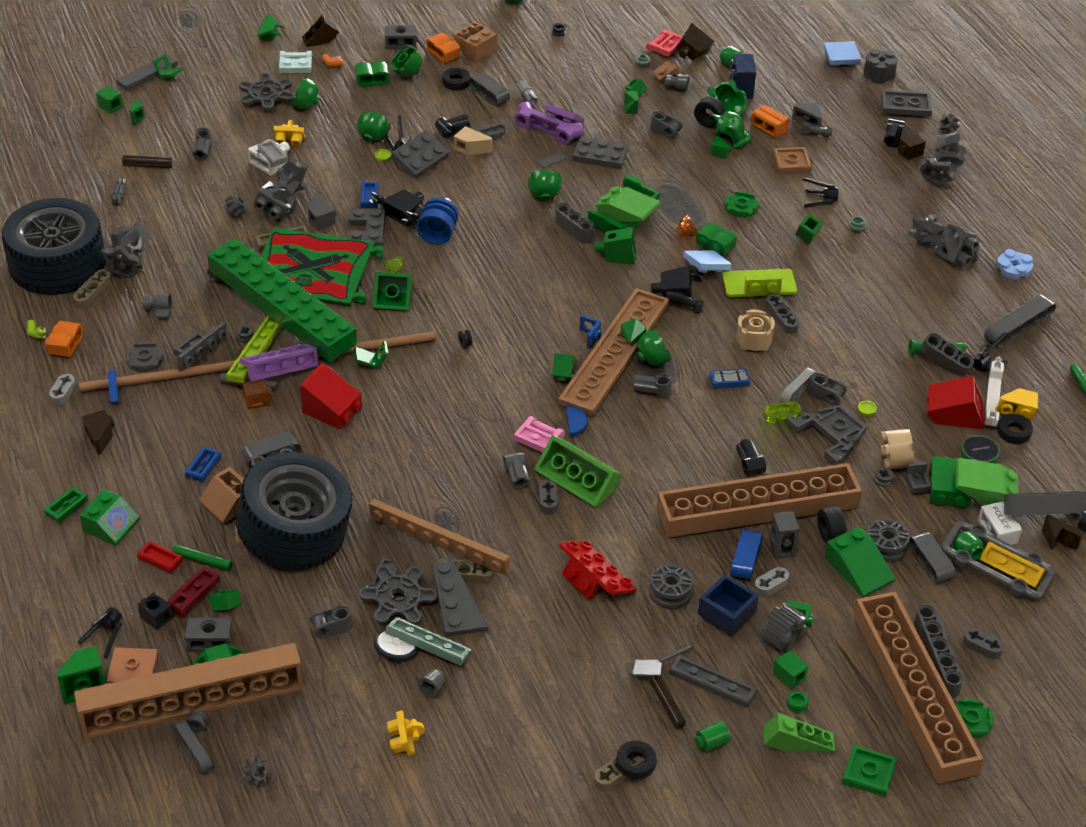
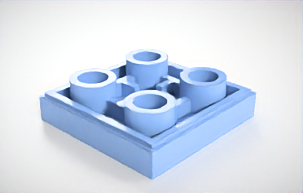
M854 41L824 43L823 48L830 65L852 66L861 64V57Z
M714 250L684 251L683 257L689 261L690 265L695 266L699 272L707 273L708 270L723 272V270L731 269V263Z

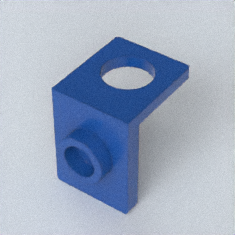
M581 315L579 329L588 332L587 348L591 349L594 343L599 341L601 337V321ZM584 322H590L593 328H587Z

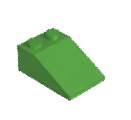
M620 186L611 188L607 195L602 196L601 200L595 205L598 213L607 218H612L618 222H637L646 219L661 205V202L628 187L620 188Z
M964 458L956 459V488L984 505L1004 502V494L1018 493V474L1013 470L1000 464Z

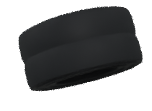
M707 96L701 99L695 106L694 116L702 126L713 128L716 126L717 121L712 115L707 113L706 109H710L713 114L722 115L725 113V107L717 98Z
M831 506L818 511V528L826 544L827 541L847 532L846 522L839 507Z

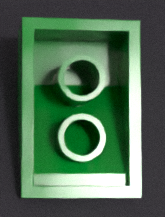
M860 526L827 541L824 558L862 597L895 582V577L875 542Z

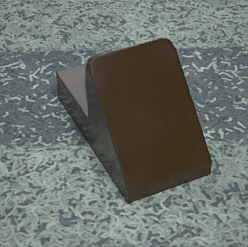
M1048 514L1042 528V532L1051 550L1054 549L1058 541L1078 550L1085 533Z

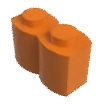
M439 33L426 39L427 50L442 63H447L460 57V45L451 40L445 33Z
M59 321L53 327L50 336L45 340L48 354L70 357L74 353L76 345L80 343L83 337L82 324Z

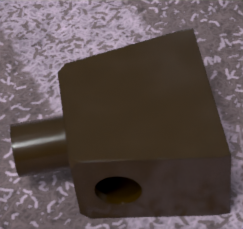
M691 23L677 45V48L680 50L678 54L681 58L688 57L694 61L707 53L715 41Z

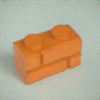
M763 104L759 109L757 108L752 112L751 125L774 138H778L781 134L787 132L789 118Z

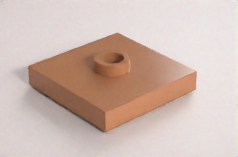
M115 647L106 682L114 683L154 673L158 649Z

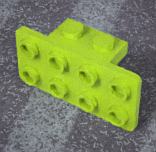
M791 269L724 271L722 273L727 297L797 294V287Z

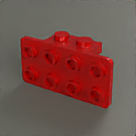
M588 541L560 543L559 547L570 557L562 575L587 599L594 598L600 585L612 595L635 593L637 590L633 582L629 578L624 577L616 566L611 565L605 560V556L593 549L592 544Z

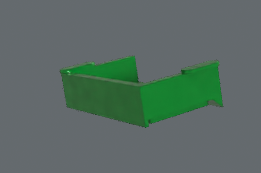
M630 174L625 175L623 187H628L659 201V192L642 185V180ZM591 209L588 211L587 218L594 226L606 232L633 227L634 230L642 222H625L622 224Z

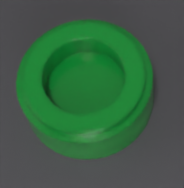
M801 691L789 693L786 705L790 711L802 713L807 710L809 698L805 693Z

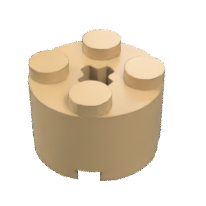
M761 310L746 311L745 315L742 316L741 314L738 318L736 333L739 347L742 350L767 351L773 341L775 327L773 317H768L767 313Z
M909 429L881 431V441L884 445H881L880 449L881 456L886 457L884 459L885 468L890 470L907 468L909 463H914V450L912 451L911 446L913 441Z

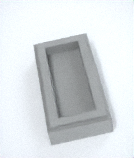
M273 139L257 144L258 150L273 167L288 162V156Z

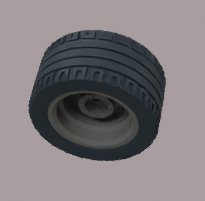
M48 198L34 201L17 209L4 223L2 240L9 273L18 285L28 291L49 295L76 291L95 272L104 268L106 259L101 254V250L104 248L100 219L96 212L80 201L67 198Z
M288 452L264 458L248 471L242 483L236 519V528L240 540L255 557L279 568L296 570L321 565L331 559L340 550L344 542L353 500L349 483L343 474L332 464L310 454Z

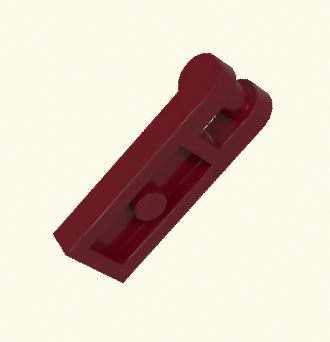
M203 566L167 600L171 605L172 611H176L177 615L182 618L186 617L189 610L220 581V575Z

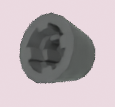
M432 669L418 680V688L424 695L434 698L443 687L445 676L442 671Z

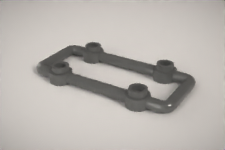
M964 521L956 522L941 545L944 553L953 558L956 567L964 568L969 566L1009 587L1011 595L1017 598L1025 595L1033 600L1041 599L1055 575L1053 567L1043 562L1042 557L1038 553L1031 552L1027 554L988 534L986 528L980 524L971 525ZM960 529L970 531L982 541L992 542L1046 569V574L1036 592L1029 589L1024 580L1019 578L1012 580L971 559L968 551L962 549L956 551L950 548Z

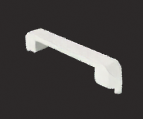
M1000 357L995 358V361L991 364L984 425L997 427L999 412H996L995 408L1000 399L1001 379L1004 370V363L1001 362L1002 359Z

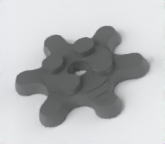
M261 73L257 82L242 81L239 83V88L248 94L241 96L240 101L244 106L259 103L265 111H272L274 103L278 101L290 103L292 101L294 93L285 91L292 86V79L283 78L282 80L275 81L271 79L269 73Z
M380 565L376 568L375 572L380 579V583L374 587L364 586L359 590V596L363 601H371L378 604L379 608L374 613V619L378 624H385L391 616L397 615L398 617H405L407 622L416 625L420 622L422 616L417 609V605L433 603L438 596L435 589L422 588L418 585L417 581L422 576V569L418 566H411L407 569L406 573L396 575L389 566ZM401 593L404 597L394 599L393 595Z

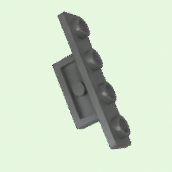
M221 322L206 335L196 331L175 347L174 355L178 356L177 370L182 372L217 343L224 340L227 334L226 323Z

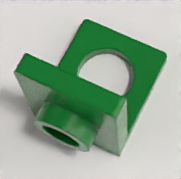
M166 54L153 60L160 78L173 79L178 76V73L183 71V68L172 69ZM161 60L166 63L165 69L159 67Z
M383 341L376 353L355 347V362L378 369L388 355L387 342Z

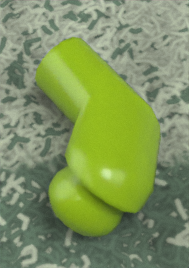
M28 320V335L36 339H43L47 332L46 329L43 327L41 330V326L36 328V321Z

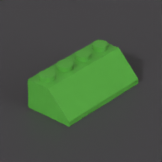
M554 435L551 436L534 468L535 471L595 507H598L615 491L623 476L619 471L577 446Z

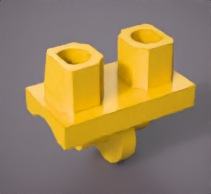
M289 120L288 124H282V126H274L273 131L278 144L291 140L293 146H300L301 142L305 141L304 127L293 125V120Z
M401 710L396 712L397 719L387 722L391 736L400 735L390 740V746L395 754L406 751L411 756L415 754L413 740H419V736L425 732V728L416 719H411L410 721L405 719L404 712Z

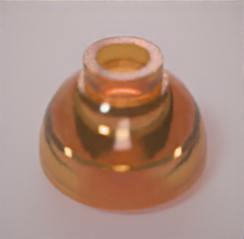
M687 214L680 219L679 227L676 228L681 237H694L698 232Z

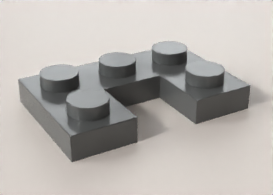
M350 209L349 224L366 225V231H348V238L374 242V246H383L385 209Z

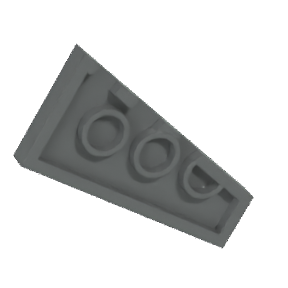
M453 559L433 561L432 569L445 637L487 631L488 626Z

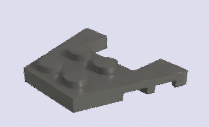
M842 405L819 409L817 413L813 414L805 412L802 416L793 418V415L788 416L785 422L796 433L813 425L832 441L835 446L827 449L824 457L834 465L840 464L867 429L865 424Z

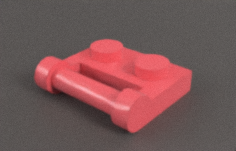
M663 30L655 40L646 44V50L649 52L655 51L663 56L670 57L678 50L677 45L683 36Z

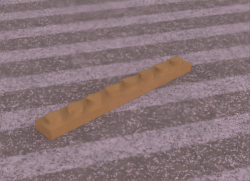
M376 499L369 503L370 515L375 521L389 525L426 543H431L459 557L487 567L494 572L505 576L510 572V558L506 554Z

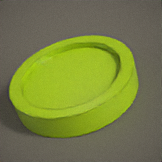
M386 149L378 150L375 152V159L379 162H387L391 159V152Z
M862 401L858 404L857 410L861 415L870 417L876 414L877 406L871 401Z

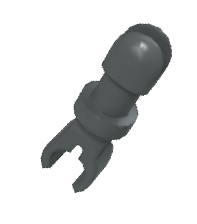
M806 122L801 123L802 127L807 128L806 130L800 129L802 134H823L827 137L832 135V129L829 127L821 128L819 125L814 127Z

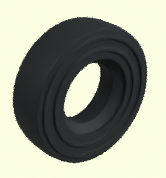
M463 68L447 69L442 74V83L444 87L450 90L465 89L469 86L470 73ZM451 78H461V79H460V80H452Z
M1007 414L1000 419L997 430L999 436L1006 442L1023 444L1031 438L1033 425L1029 419L1022 415ZM1008 426H1018L1022 429V432H1013L1008 429Z
M632 740L624 743L618 749L616 764L618 770L624 776L631 779H644L655 770L657 763L656 752L648 743ZM632 754H640L644 757L645 762L640 766H635L629 763L628 757Z

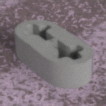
M63 374L56 380L49 392L52 404L62 405L67 402L76 387L73 375Z
M777 567L758 577L754 586L755 593L761 597H767L784 588L789 581V572L785 568Z

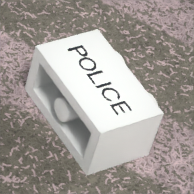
M1004 502L981 506L978 521L986 528L987 533L1010 545L1017 544L1022 532L1021 526L1012 515H1004Z

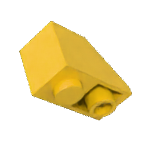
M1021 388L1000 397L995 411L1004 415L1019 414L1032 421L1038 409V393Z

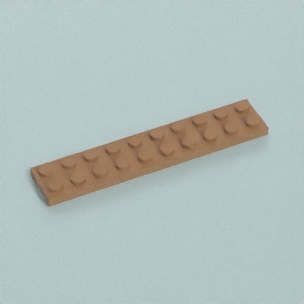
M636 288L558 398V404L579 408L585 414L593 416L638 350V342L629 344L620 334L621 324L637 318L646 327L647 332L654 327L668 306L669 299Z

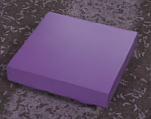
M546 104L544 108L545 111L549 112V116L568 123L580 122L583 124L585 121L584 118L575 113Z

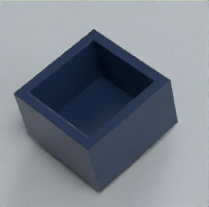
M734 54V60H731L730 64L732 74H729V81H735L737 88L746 93L747 99H753L756 80L753 54Z
M724 574L700 597L698 615L732 636L757 611L759 595Z

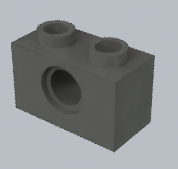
M385 25V49H406L407 45H413L417 49L416 25Z
M793 511L773 514L769 542L775 559L795 557L800 529Z
M188 618L185 636L187 652H203L207 648L225 643L231 645L233 635L231 618Z

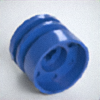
M437 197L428 200L416 225L419 236L430 244L440 245L448 242L459 218L456 206L445 198Z

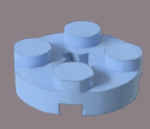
M1007 249L1005 253L999 256L996 266L997 269L1001 270L1000 273L1010 279H1020L1021 276H1025V278L1030 276L1033 263L1030 255Z

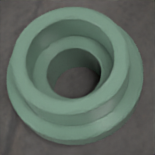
M639 54L635 57L636 65L641 68L648 67L651 58L646 54Z
M854 216L849 221V227L856 232L862 231L866 228L865 219L861 216Z

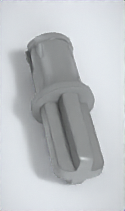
M519 80L517 86L521 91V95L531 105H534L532 100L536 104L538 98L533 93V88L525 80Z

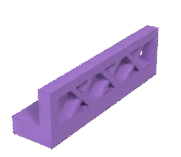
M306 343L240 358V364L248 367L249 380L256 381L318 366L317 348Z

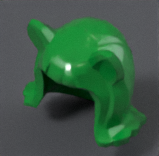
M730 80L728 83L722 82L715 87H707V94L720 100L725 107V112L732 111L740 117L744 115L747 108L746 93L737 88L735 81Z
M729 111L722 115H712L717 121L715 135L719 136L721 133L729 135L732 140L733 149L742 148L752 139L749 131L744 129L742 118L737 113Z

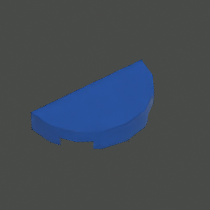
M110 370L108 372L110 404L114 405L119 404L116 371Z
M566 406L570 437L578 436L580 432L587 428V416L579 408Z

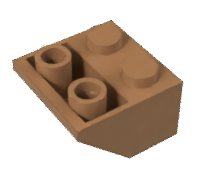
M473 22L453 34V38L460 45L463 55L474 62L497 50V34L477 22Z
M228 467L213 476L201 495L199 502L222 524L227 523L237 517L244 479L231 467Z

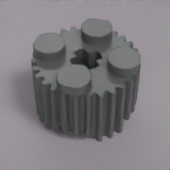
M871 49L870 53L866 56L864 76L872 78L873 82L878 84L894 79L898 62L895 52L892 50L879 51Z
M785 602L782 604V607L776 606L771 610L767 617L769 620L767 627L761 629L760 635L779 650L788 652L794 647L796 638L798 636L802 637L806 633L808 626L805 625L807 617Z

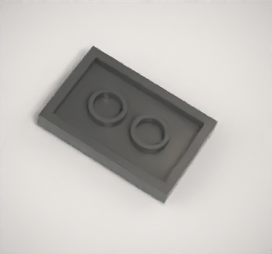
M882 90L883 114L915 115L921 117L932 115L930 92Z
M424 130L393 151L391 157L413 178H416L445 158L449 151L430 132Z
M580 136L573 154V161L621 169L629 144Z

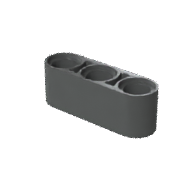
M481 72L469 78L468 82L471 89L492 105L497 106L510 99L508 89L487 73Z
M567 203L556 205V224L579 242H591L593 240V223Z
M928 334L921 344V350L925 355L958 376L966 375L974 364V359L970 354L939 334Z
M286 431L245 445L241 450V454L249 468H252L251 459L254 456L266 458L279 454L280 450L284 448L300 453L302 447L294 433Z
M930 532L910 537L909 549L933 583L955 577V569L952 562Z

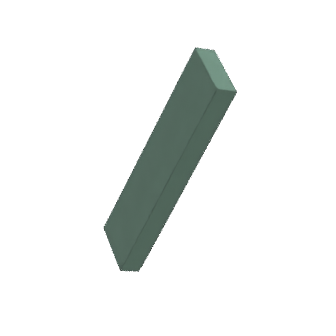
M395 617L386 627L385 633L460 666L471 653L470 648L398 617Z

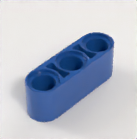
M742 529L730 576L751 580L763 533Z

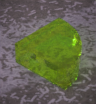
M401 256L385 260V266L389 273L399 272V269L403 266Z

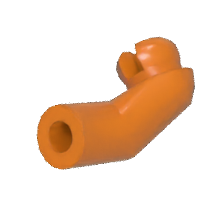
M323 54L322 60L329 68L342 67L344 64L343 60L339 57H330L328 54Z

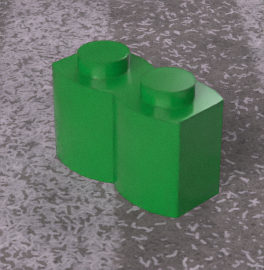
M382 61L371 64H356L355 78L357 85L365 87L372 84H388L389 71L387 64Z
M707 223L696 233V244L704 249L714 250L721 256H725L736 246L737 236L733 232L722 229L714 223Z

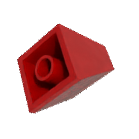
M321 363L300 385L302 413L341 430L362 408L361 393L324 363Z
M974 376L929 385V393H926L929 406H926L928 417H932L934 424L984 429L983 400Z

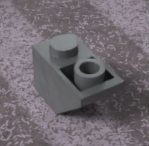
M318 192L314 194L308 207L309 222L317 231L335 224V208L331 207L326 198L322 197Z

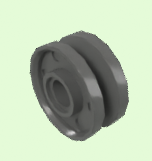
M879 519L869 526L867 534L873 539L886 562L898 561L906 555L910 534L903 524L891 519Z
M676 564L658 566L652 571L650 576L649 596L654 603L668 609L682 607L691 599L693 576L687 569Z

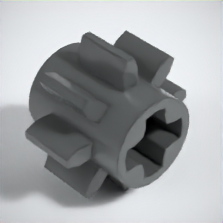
M952 114L948 116L943 115V118L939 121L941 126L939 130L944 131L945 134L955 132L960 127L958 125L959 119Z
M230 195L224 200L226 202L224 209L230 216H240L245 212L243 208L246 204L240 196Z
M255 756L254 761L246 759L247 764L245 768H241L246 774L244 780L250 781L252 779V784L256 786L258 785V780L267 782L265 777L271 773L266 767L269 762L264 760L260 763L261 758L259 756ZM255 767H258V768H257V772H258L257 775L254 774V773L256 772L255 769H254Z

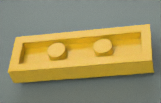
M988 542L980 558L981 561L1015 578L1022 579L1027 584L1036 588L1046 570L992 542Z

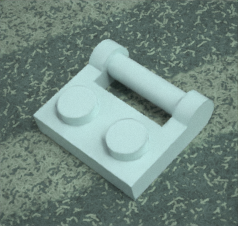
M280 51L279 73H311L312 51Z

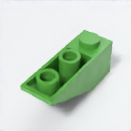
M777 713L763 726L764 745L788 752L833 753L835 751L832 732L789 716Z

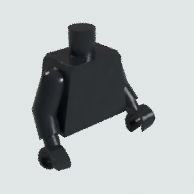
M401 190L388 197L379 196L375 192L371 193L373 198L369 199V201L374 205L377 203L383 205L386 216L406 227L410 226L413 222H418L423 210L422 201L424 196L421 192L418 191L413 194L407 190Z
M689 266L664 271L661 273V282L651 283L653 294L662 293V296L668 298L669 302H681L688 307L691 306L694 313L702 311L704 302L702 300L694 301L692 298V278L696 282H701L702 280L699 276L703 277L702 272H699L697 269L692 271Z

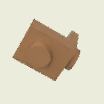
M666 61L654 70L653 73L663 84L666 74L676 76L680 70L675 63L672 65L669 61Z

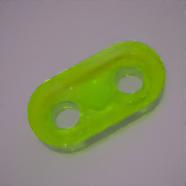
M794 401L769 404L764 409V418L771 423L786 421L788 416L793 415V418L799 417L802 408L800 404Z

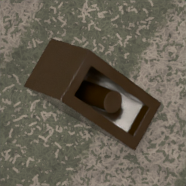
M321 15L302 36V39L307 47L328 44L337 37L339 30L334 22Z
M905 124L901 133L898 152L907 160L924 155L926 141Z
M105 409L82 416L84 430L97 455L103 452L113 436L112 427L115 426L112 416H108Z

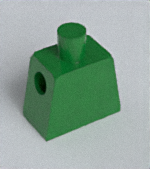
M633 227L607 231L604 242H595V252H605L606 261L635 265L637 252Z

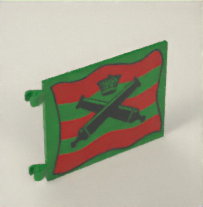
M273 227L261 257L319 301L350 306L352 301H355L358 304L364 305L367 300L365 298L366 293L364 291L356 292L370 255L382 259L384 257V247L380 245L374 246L375 243L370 241Z

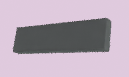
M167 54L166 56L171 67L178 66L177 60ZM161 60L159 67L165 69L166 63ZM153 62L116 79V82L120 87L128 91L158 76V72Z
M678 655L669 670V674L746 708L749 707L757 693V688L681 655Z

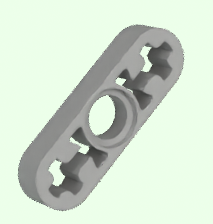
M809 367L806 368L784 389L780 396V402L788 407L791 406L809 388L811 377L817 371Z

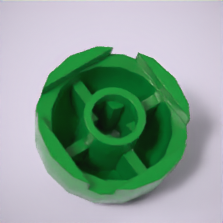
M407 45L405 50L401 48L391 61L393 64L391 69L399 76L410 77L418 74L420 71L422 57L413 45Z
M305 76L295 91L296 98H292L291 106L300 110H307L313 104L317 105L320 100L318 85Z
M363 111L358 119L357 129L365 141L378 142L388 135L391 123L388 125L386 122L387 118L380 113L374 111L365 113Z
M541 169L532 172L531 177H528L530 193L542 201L553 199L561 190V175L557 171L552 173L549 172V169Z
M650 329L640 336L637 343L639 352L636 354L641 362L645 361L651 366H660L671 360L669 350L665 351V343L655 330Z

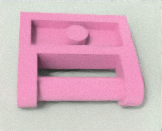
M530 416L516 431L514 440L543 453L551 436L563 438L565 431L560 428L550 427Z

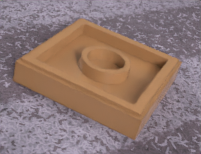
M805 147L773 149L772 154L778 173L812 171Z

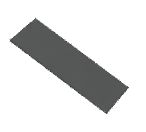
M560 151L537 163L545 168L567 158V156Z

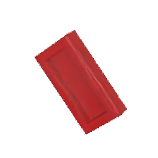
M148 541L137 553V559L169 574H172L183 562V556L151 541Z

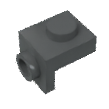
M926 461L909 463L907 465L905 478L912 494L931 492V483L926 473L928 466Z

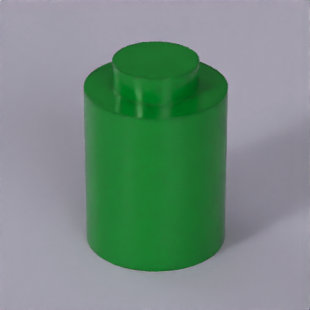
M720 721L698 730L694 738L695 744L699 749L707 752L730 742V733L726 725Z

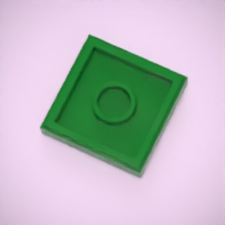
M853 745L842 784L886 797L897 758Z

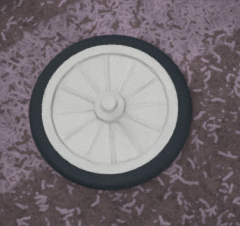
M386 629L377 633L374 638L376 651L388 659L406 660L413 657L418 651V647L385 633Z

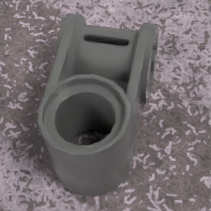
M654 111L652 113L650 129L653 132H657L667 138H673L676 132L680 131L683 127L682 122L678 118L672 117L663 111Z
M815 373L811 377L809 394L831 405H837L840 402V397L847 392V387L843 382L830 378L823 373Z
M345 605L317 610L310 615V621L314 624L315 628L314 635L320 639L349 632L352 628L351 611Z

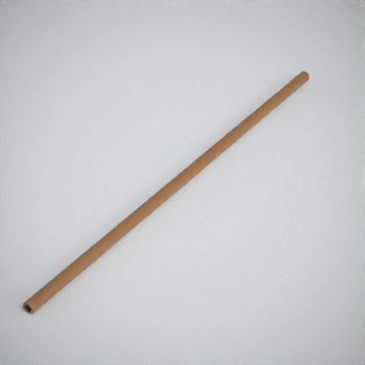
M434 332L358 342L357 345L343 354L354 353L355 347L367 351L379 349L383 341L387 342L388 348L435 341ZM236 360L187 367L182 372L172 369L117 377V385L121 387L229 371ZM108 379L79 383L80 392L109 388Z

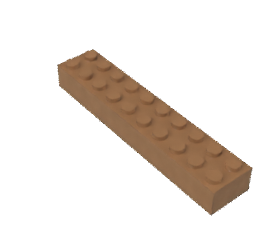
M849 463L658 492L656 509L666 536L669 538L771 522L773 514L793 511L796 518L818 514L820 509L837 506L840 510L859 508L862 490Z
M891 592L857 599L853 617L936 783L941 784L979 775L983 757L897 593Z
M291 643L119 682L107 683L92 688H84L74 691L83 738L89 739L186 717L191 711L195 710L203 713L303 690L301 662L296 644Z

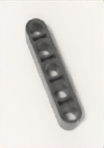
M1040 294L991 324L986 329L984 337L993 343L1006 331L1007 335L996 345L997 347H1002L1051 316L1056 309V304Z
M1086 492L1004 494V515L1084 513L1086 511Z
M922 604L917 608L914 620L915 629L951 698H955L959 695L963 683L962 672L935 608L929 604Z

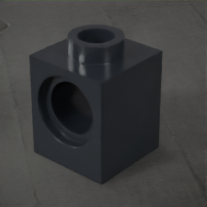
M155 592L138 603L140 618L156 630L173 619L171 605Z

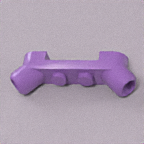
M522 102L518 105L515 122L524 129L529 130L531 127L556 136V141L562 144H568L571 140L580 139V136L583 137V125L580 122L567 123L532 109L529 102Z

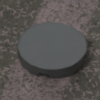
M152 342L137 343L133 348H129L125 354L126 362L130 369L139 372L152 371L158 368L164 359L161 347H157Z

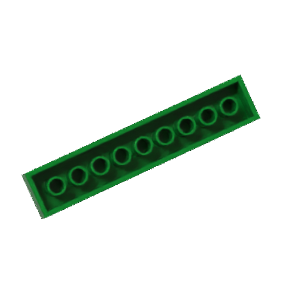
M233 238L207 254L209 271L303 343L316 347L317 353L329 363L357 345V328L237 238Z

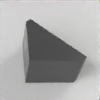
M795 104L792 119L800 123H809L814 127L815 125L821 127L822 114L819 104Z

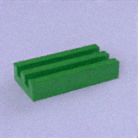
M73 486L44 509V514L47 517L50 516L52 520L56 519V522L60 524L88 502V496Z

